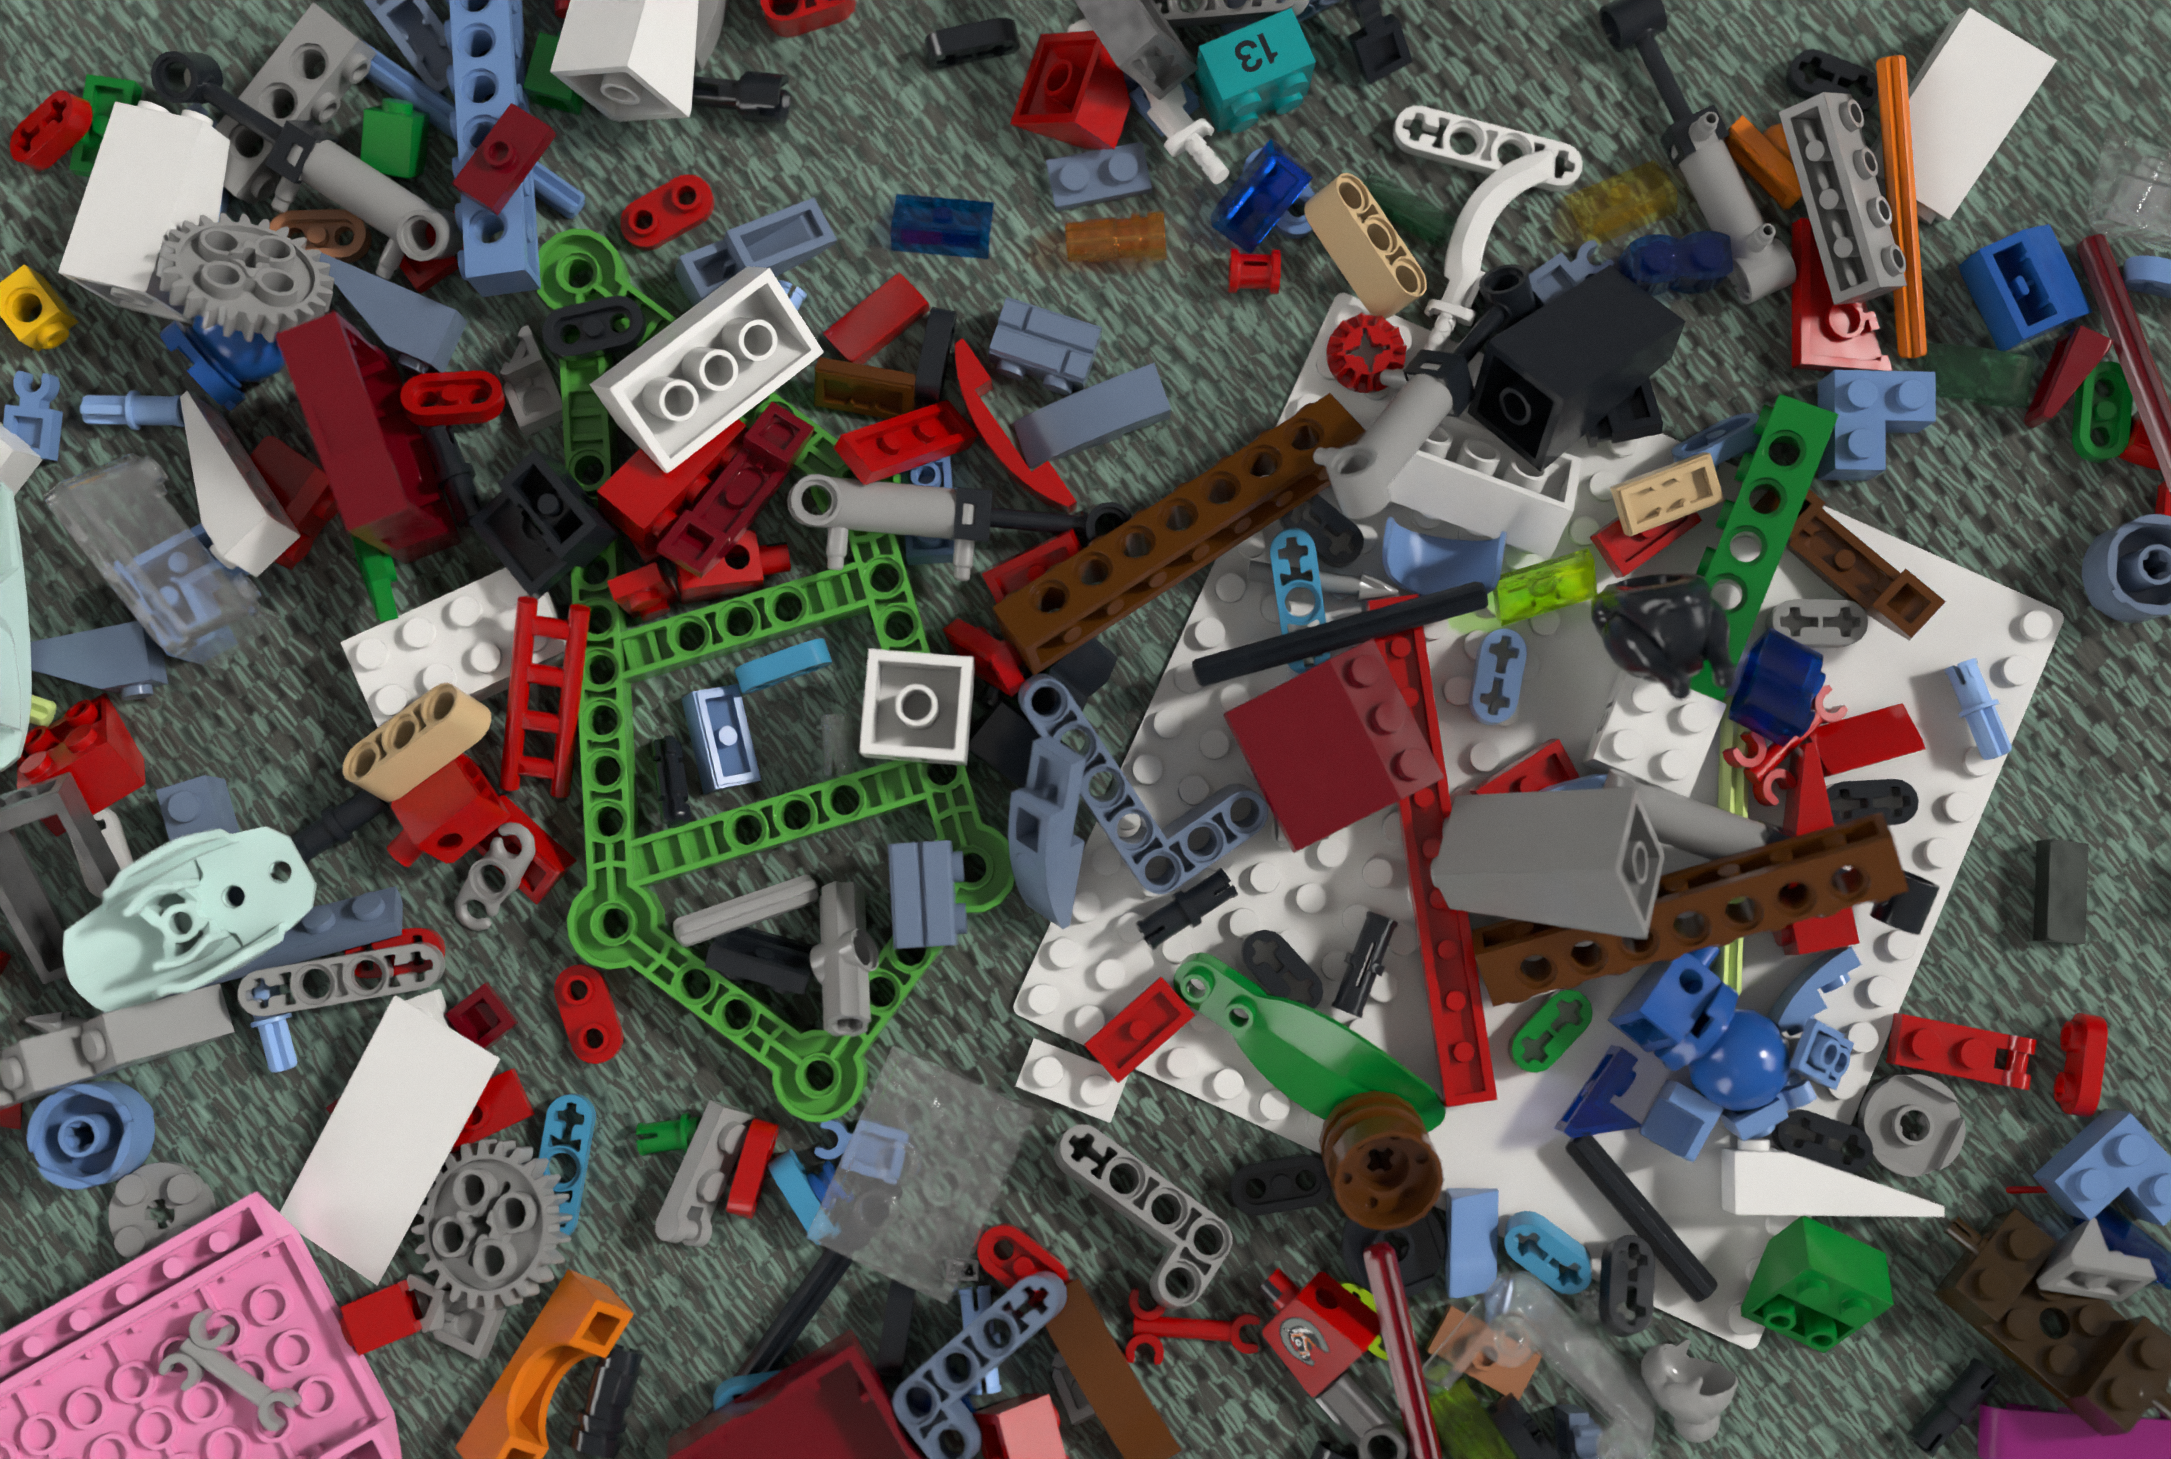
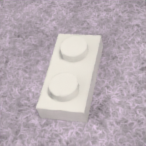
M1034 1038L1016 1087L1111 1123L1128 1075L1121 1082L1117 1083L1100 1063Z

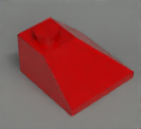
M1094 30L1040 35L1010 125L1086 150L1116 148L1131 103L1123 71L1117 67Z

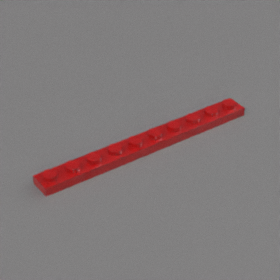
M1418 594L1371 600L1366 603V609L1370 611L1419 596ZM1420 626L1373 640L1444 776L1443 779L1397 801V809L1442 1099L1445 1107L1498 1099L1468 911L1450 909L1440 889L1434 886L1431 878L1432 860L1439 854L1443 840V823L1446 817H1450L1452 806L1424 628Z

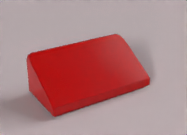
M898 272L824 331L823 335L845 362L863 365L930 311V306L923 295Z
M1903 703L1818 726L1806 738L1808 743H1817L1824 777L1925 750L1923 739Z
M503 794L499 798L511 816L502 824L509 822L521 824L528 828L534 836L536 852L521 878L518 889L537 905L577 860ZM499 827L473 847L484 856L490 850L492 839L501 837L504 847L508 852L519 854L522 850L519 838L516 835L501 836L498 832ZM493 865L497 870H499L504 875L503 871L499 867Z

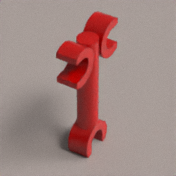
M1830 685L1812 688L1804 699L1805 711L1768 747L1762 735L1753 730L1743 732L1740 735L1748 747L1746 757L1743 756L1737 747L1726 748L1722 752L1724 760L1728 765L1733 768L1744 769L1745 777L1753 783L1752 791L1754 798L1764 807L1776 806L1779 803L1771 789L1773 781L1782 790L1793 789L1797 786L1791 772L1775 768L1820 724L1834 723L1846 716L1848 708L1845 705L1833 706L1828 712L1825 710L1823 700L1832 691Z
M1132 1287L1129 1293V1306L1134 1313L1133 1336L1129 1338L1125 1348V1356L1128 1363H1134L1136 1347L1141 1343H1148L1153 1346L1155 1351L1154 1364L1160 1365L1164 1358V1348L1158 1337L1232 1342L1233 1346L1244 1354L1258 1352V1343L1245 1342L1239 1337V1331L1242 1326L1246 1324L1260 1325V1317L1254 1313L1245 1312L1239 1314L1232 1321L1161 1316L1166 1308L1158 1305V1303L1151 1309H1144L1139 1305L1138 1288Z

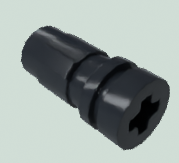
M615 1343L607 1358H599V1361L595 1364L587 1389L585 1406L577 1410L575 1419L579 1422V1425L572 1426L567 1442L570 1447L604 1458H616L618 1456L623 1440L619 1433H624L628 1424L624 1420L627 1407L631 1404L640 1375L638 1371L644 1355L642 1351L633 1348L623 1350V1345Z

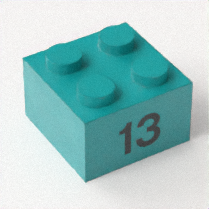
M1291 7L1198 47L1196 63L1198 69L1195 71L1194 81L1217 133L1228 128L1231 129L1232 133H1238L1255 125L1259 120L1257 116L1275 109L1277 114H1284L1299 107L1304 102L1303 97L1308 94L1316 61Z

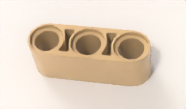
M1349 173L1340 174L1307 200L1304 212L1310 227L1365 308L1373 316L1383 315L1385 319H1388L1425 293L1427 282L1421 267L1359 178Z
M441 683L352 747L343 763V775L348 781L383 801L393 802L482 739L489 729L491 712L488 707L450 683Z

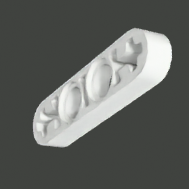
M1411 106L1404 109L1399 114L1393 127L1395 144L1402 151L1410 155L1491 175L1504 166L1497 156L1498 149L1503 145L1513 144L1519 147L1524 156L1534 153L1535 149L1540 151L1551 149L1555 152V158L1562 157L1565 159L1564 167L1571 169V172H1565L1561 178L1554 177L1551 180L1533 186L1548 191L1561 192L1569 189L1575 184L1582 171L1583 161L1580 153L1566 143L1424 106ZM1416 119L1422 121V130L1436 134L1439 124L1447 126L1441 138L1440 148L1433 147L1436 139L1435 136L1422 134L1418 141H1413L1409 139L1410 131L1404 129L1403 126H1411L1413 120ZM1457 132H1467L1475 139L1476 150L1469 155H1460L1451 148L1450 137Z

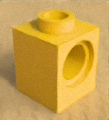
M24 264L0 282V316L20 342L39 352L43 348H55L67 340L70 335L68 329L78 323V321L44 276ZM42 304L41 314L37 319L30 322L29 316L32 309Z

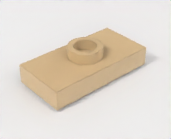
M1707 452L1699 453L1610 487L1623 532L1627 536L1636 535L1724 502L1711 453Z

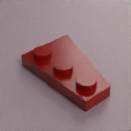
M1798 219L1792 223V259L1796 268V280L1792 284V368L1829 372L1833 370L1893 371L1888 354L1882 356L1875 331L1880 328L1875 312L1868 311L1866 301L1834 305L1810 219Z

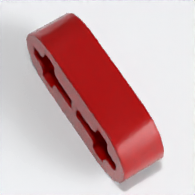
M58 90L51 94L14 130L10 140V154L13 159L39 171L51 167L88 132L93 117L90 103L64 90Z
M430 928L402 929V935L371 943L373 949H381L417 943V936H422L423 942L436 946L442 952L443 957H445V944L438 932ZM367 944L345 950V955L363 952L366 950ZM394 954L390 955L394 976L407 972L425 973L433 968L431 959L424 960V964L419 965L417 957L409 963L394 965L396 956ZM360 962L355 968L354 975L367 979L382 978V971L376 962L373 963V970H369L366 962Z
M757 1118L753 1119L744 1142L726 1207L727 1213L748 1219L754 1217L768 1172V1162L771 1161L780 1128L778 1124Z

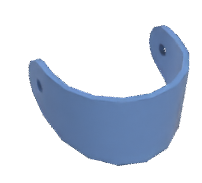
M1388 517L1383 540L1382 563L1387 576L1394 583L1412 594H1418L1419 597L1475 581L1483 583L1488 594L1495 590L1500 579L1507 532L1501 531L1500 537L1497 539L1485 541L1446 539L1410 531L1399 526L1394 521V517Z

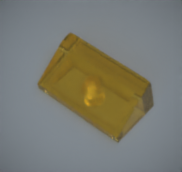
M1655 160L1565 196V200L1584 242L1595 240L1598 245L1677 213V188Z

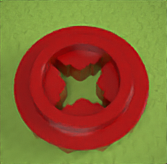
M1361 312L1347 320H1342L1333 331L1327 344L1326 359L1329 370L1342 386L1358 393H1374L1389 387L1383 385L1380 381L1382 371L1385 369L1395 370L1404 368L1407 346L1400 335L1399 327H1395L1386 321L1383 315L1372 316ZM1363 334H1366V340H1369L1372 348L1383 350L1382 353L1374 356L1371 372L1368 371V364H1365L1363 357H1355L1354 354L1346 355L1360 348Z

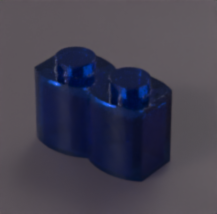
M1699 231L1689 234L1682 239L1664 234L1646 235L1632 241L1618 258L1619 272L1651 296L1660 295L1669 289L1683 294L1705 293L1718 287L1733 272L1731 239L1729 235L1716 231Z
M1769 627L1752 644L1741 671L1740 683L1731 702L1729 719L1782 747L1794 736L1801 738L1808 731L1815 717V711L1810 709L1812 699L1817 696L1826 679V674L1821 672L1823 654Z

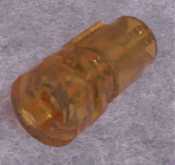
M1164 210L1147 211V217H1140V212H1132L1131 218L1085 219V221L1065 223L1068 262L1088 261V263L1134 258V263L1143 262V257H1150V262L1167 260Z

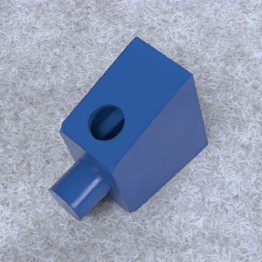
M1709 946L1684 953L1681 957L1672 961L1653 962L1607 1020L1645 1052L1680 1044L1721 985L1720 978L1709 970L1720 956V950L1718 947Z

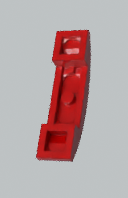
M963 338L955 343V362L960 389L969 417L983 444L999 466L1025 491L1046 505L1065 514H1071L1077 509V501L1050 462L1046 461L1031 471L981 400V396L993 389L991 377Z

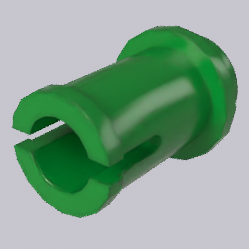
M683 1113L681 1119L638 1123L636 1127L637 1136L643 1135V1138L657 1136L651 1139L636 1140L640 1155L645 1156L650 1153L682 1149L686 1153L701 1118L699 1116L692 1117L690 1113Z

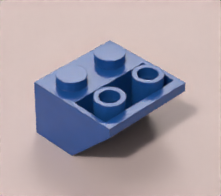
M2050 224L2021 230L1985 246L1957 266L2000 354L2093 313Z

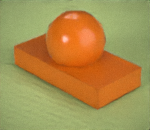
M1742 115L1728 129L1730 135L1725 140V143L1733 159L1784 210H1789L1803 195L1782 123L1772 125L1761 133Z

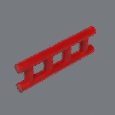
M521 596L517 598L499 787L506 791L518 790L520 788L521 775L550 779V794L557 798H567L571 793L590 607L583 604L570 605L568 620L538 616V600L529 596ZM535 636L566 640L563 667L532 663ZM530 683L561 688L558 714L528 710ZM525 730L556 734L554 759L524 756Z

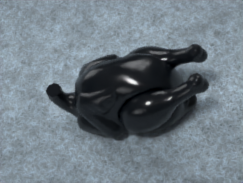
M1689 573L1651 574L1606 585L1602 592L1592 598L1591 620L1602 638L1609 656L1618 667L1625 670L1629 675L1642 678L1653 684H1662L1674 699L1684 700L1691 693V677L1701 673L1705 669L1704 661H1708L1716 686L1722 689H1729L1733 686L1735 681V665L1732 663L1729 654L1730 628L1728 617L1721 604L1711 597V589L1703 577Z

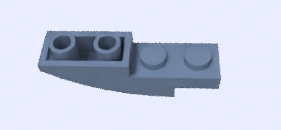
M1045 736L1033 741L1027 785L1013 791L1011 794L1008 832L1009 854L1013 877L1026 905L1061 929H1065L1070 926L1085 842L1074 835L1073 830L1086 758L1052 737Z

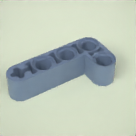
M1040 1271L1019 1281L907 1378L895 1391L893 1398L894 1412L929 1459H972L981 1449L983 1442L982 1429L978 1421L960 1399L1060 1313L1067 1300V1290L1062 1279L1055 1273ZM1044 1287L1049 1293L1044 1300L1045 1305L1042 1304L1024 1316L1018 1308L1034 1297V1290ZM993 1318H1000L1008 1323L1011 1329V1339L1008 1344L1002 1345L992 1339L989 1326ZM954 1352L963 1353L969 1358L972 1366L969 1378L958 1377L953 1372L950 1360ZM915 1386L925 1388L932 1397L930 1412H923L915 1407L912 1401V1391ZM946 1429L958 1430L963 1435L966 1445L964 1453L957 1454L947 1448L944 1440Z

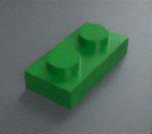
M86 74L82 99L90 103L93 117L88 132L73 146L69 170L77 176L90 177L115 102L138 106L143 87L136 81Z

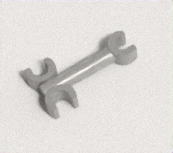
M210 1308L201 1311L190 1322V1336L181 1345L179 1351L164 1358L159 1366L158 1373L163 1376L171 1372L177 1363L184 1364L187 1367L188 1376L180 1388L186 1391L197 1385L203 1378L204 1371L207 1370L259 1408L258 1417L261 1424L266 1429L277 1432L286 1424V1421L275 1413V1402L280 1401L293 1409L302 1401L299 1393L290 1388H280L273 1391L215 1348L230 1340L234 1334L235 1326L230 1323L224 1326L217 1336H212L206 1330V1322L214 1311Z

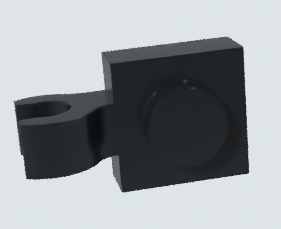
M1347 0L1352 14L1361 28L1348 35L1360 73L1369 85L1413 62L1399 18L1392 13L1383 17L1378 0Z

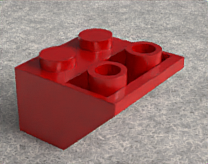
M106 692L91 701L85 699L77 702L65 713L64 717L48 727L41 725L27 733L21 758L17 760V789L70 772L92 815H95L146 784L144 758ZM58 814L40 819L56 837L66 832Z

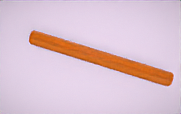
M1893 55L1878 59L1876 70L1886 200L1892 212V222L1889 225L1894 242L1900 247L1906 260L1904 277L1907 286L1893 291L1897 351L1901 358L1911 359L1926 355L1927 342L1907 66L1904 55Z

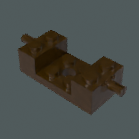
M2016 1208L1993 1216L1979 1234L1960 1219L1958 1215L1948 1223L1943 1232L1966 1251L1933 1292L1934 1295L2101 1436L2130 1433L2144 1412L2152 1407L2171 1421V1394L2167 1391L2171 1378V1337L2145 1315L2131 1319L2124 1318L2103 1299L2039 1289L2036 1279L2047 1262L2049 1254L2058 1243ZM2045 1309L2053 1311L2061 1320L2062 1331L2056 1339L2045 1335L2040 1328L2039 1317Z

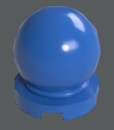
M200 315L194 317L192 327H185L179 321L174 320L159 332L161 339L171 352L178 348L191 361L193 366L187 372L219 405L222 406L224 404L230 412L246 400L245 394L241 390L242 382H262L279 373L286 365L276 337L274 342L269 343L261 333H254L252 341L248 342L244 338L242 331L235 330L232 335L225 337L223 336V326L215 324L208 329L202 328L204 317Z
M1721 982V985L1683 1041L1678 1045L1655 1050L1654 1055L1670 1071H1677L1688 1065L1692 1084L1703 1097L1728 1110L1750 1111L1771 1103L1789 1082L1791 1064L1789 1043L1771 1019L1755 1010L1735 1009L1739 998L1738 992L1730 985Z

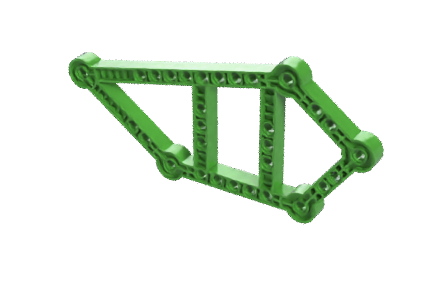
M573 228L556 233L539 250L541 289H538L537 293L552 311L561 307L610 296L628 297L640 307L646 318L645 335L634 346L635 349H638L676 320L674 316L630 284L631 279L626 263L606 237L592 230ZM582 270L593 271L592 280L588 285L583 288L572 287L573 278L578 272ZM626 318L618 319L614 323L613 331L616 333L626 331L629 327V320ZM577 329L569 330L564 336V342L567 344L575 343L580 337V331ZM613 353L578 361H566L559 358L565 468L598 508L597 490L619 470L617 425L590 384L613 367ZM775 392L771 393L739 418L740 421L747 425L746 432H748L768 405L774 402L814 427V433L794 464V469L805 477L814 474L840 478L856 476L833 449L838 440ZM591 464H603L604 474L601 480L592 485L583 484L582 477L585 469ZM901 473L879 481L901 483ZM811 487V494L823 514L828 506V497L820 488ZM612 523L621 535L585 568L575 566L571 569L572 605L583 604L590 607V617L578 714L587 886L572 901L567 917L568 937L576 953L589 964L604 969L633 967L773 1071L772 1084L778 1101L790 1114L807 1122L830 1121L843 1116L860 1101L868 1079V1065L864 1055L944 946L926 947L923 960L919 964L908 965L900 958L899 949H894L892 936L879 953L878 967L876 970L869 972L868 977L869 986L875 978L885 977L889 979L894 985L895 997L887 1006H878L870 999L871 1022L868 1023V1031L854 1037L848 1035L833 1036L825 1031L824 1028H815L805 1032L738 981L723 977L717 970L706 968L707 958L692 947H682L677 942L675 935L665 928V910L658 896L648 887L928 802L938 836L935 841L950 840L953 842V851H963V858L969 854H976L983 857L986 862V873L981 880L975 883L955 882L956 903H966L968 915L969 913L990 911L1001 905L1013 891L1015 878L1013 877L1010 862L1009 841L994 827L983 824L966 766L956 765L957 774L955 779L947 785H937L930 779L929 771L933 763L894 760L693 821L684 826L670 828L639 838L631 697L632 683L871 612L882 650L932 654L896 534L848 530V539L855 562L844 565L842 570H826L628 630L627 612L614 600L607 583L608 580L625 574L622 530ZM599 561L608 562L610 569L606 580L596 585L590 584L588 581L590 567ZM883 569L895 570L899 574L897 586L889 592H879L873 588L874 576ZM793 597L801 600V614L796 619L788 622L779 620L777 609L783 600ZM599 611H610L612 615L610 628L602 634H593L590 627L593 616ZM740 612L751 613L754 621L752 629L743 636L732 635L729 627L731 619ZM897 616H905L913 621L912 633L904 640H894L887 636L888 623ZM695 626L702 627L705 632V639L700 648L694 651L684 650L681 639L685 631ZM603 660H612L615 666L614 676L606 684H596L593 678L595 666ZM613 709L618 718L617 726L611 733L600 735L596 729V719L604 710ZM616 759L621 769L620 776L613 784L604 786L599 780V768L606 760ZM843 788H854L859 794L860 802L858 808L849 815L837 813L833 802L837 792ZM796 802H804L808 805L811 813L809 823L802 829L792 830L786 823L785 815L787 809ZM616 808L622 814L623 826L617 834L607 836L602 830L601 820L607 811ZM756 817L762 827L760 838L752 844L745 845L738 837V826L745 818ZM617 909L622 910L629 920L626 933L619 938L613 937L608 932L606 926L608 916ZM697 969L704 971L711 981L710 989L703 998L692 996L687 988L689 975ZM740 999L750 1006L752 1012L751 1020L745 1028H737L728 1020L727 1010L734 1000ZM816 1060L827 1062L833 1069L834 1080L828 1088L815 1087L809 1080L808 1069Z

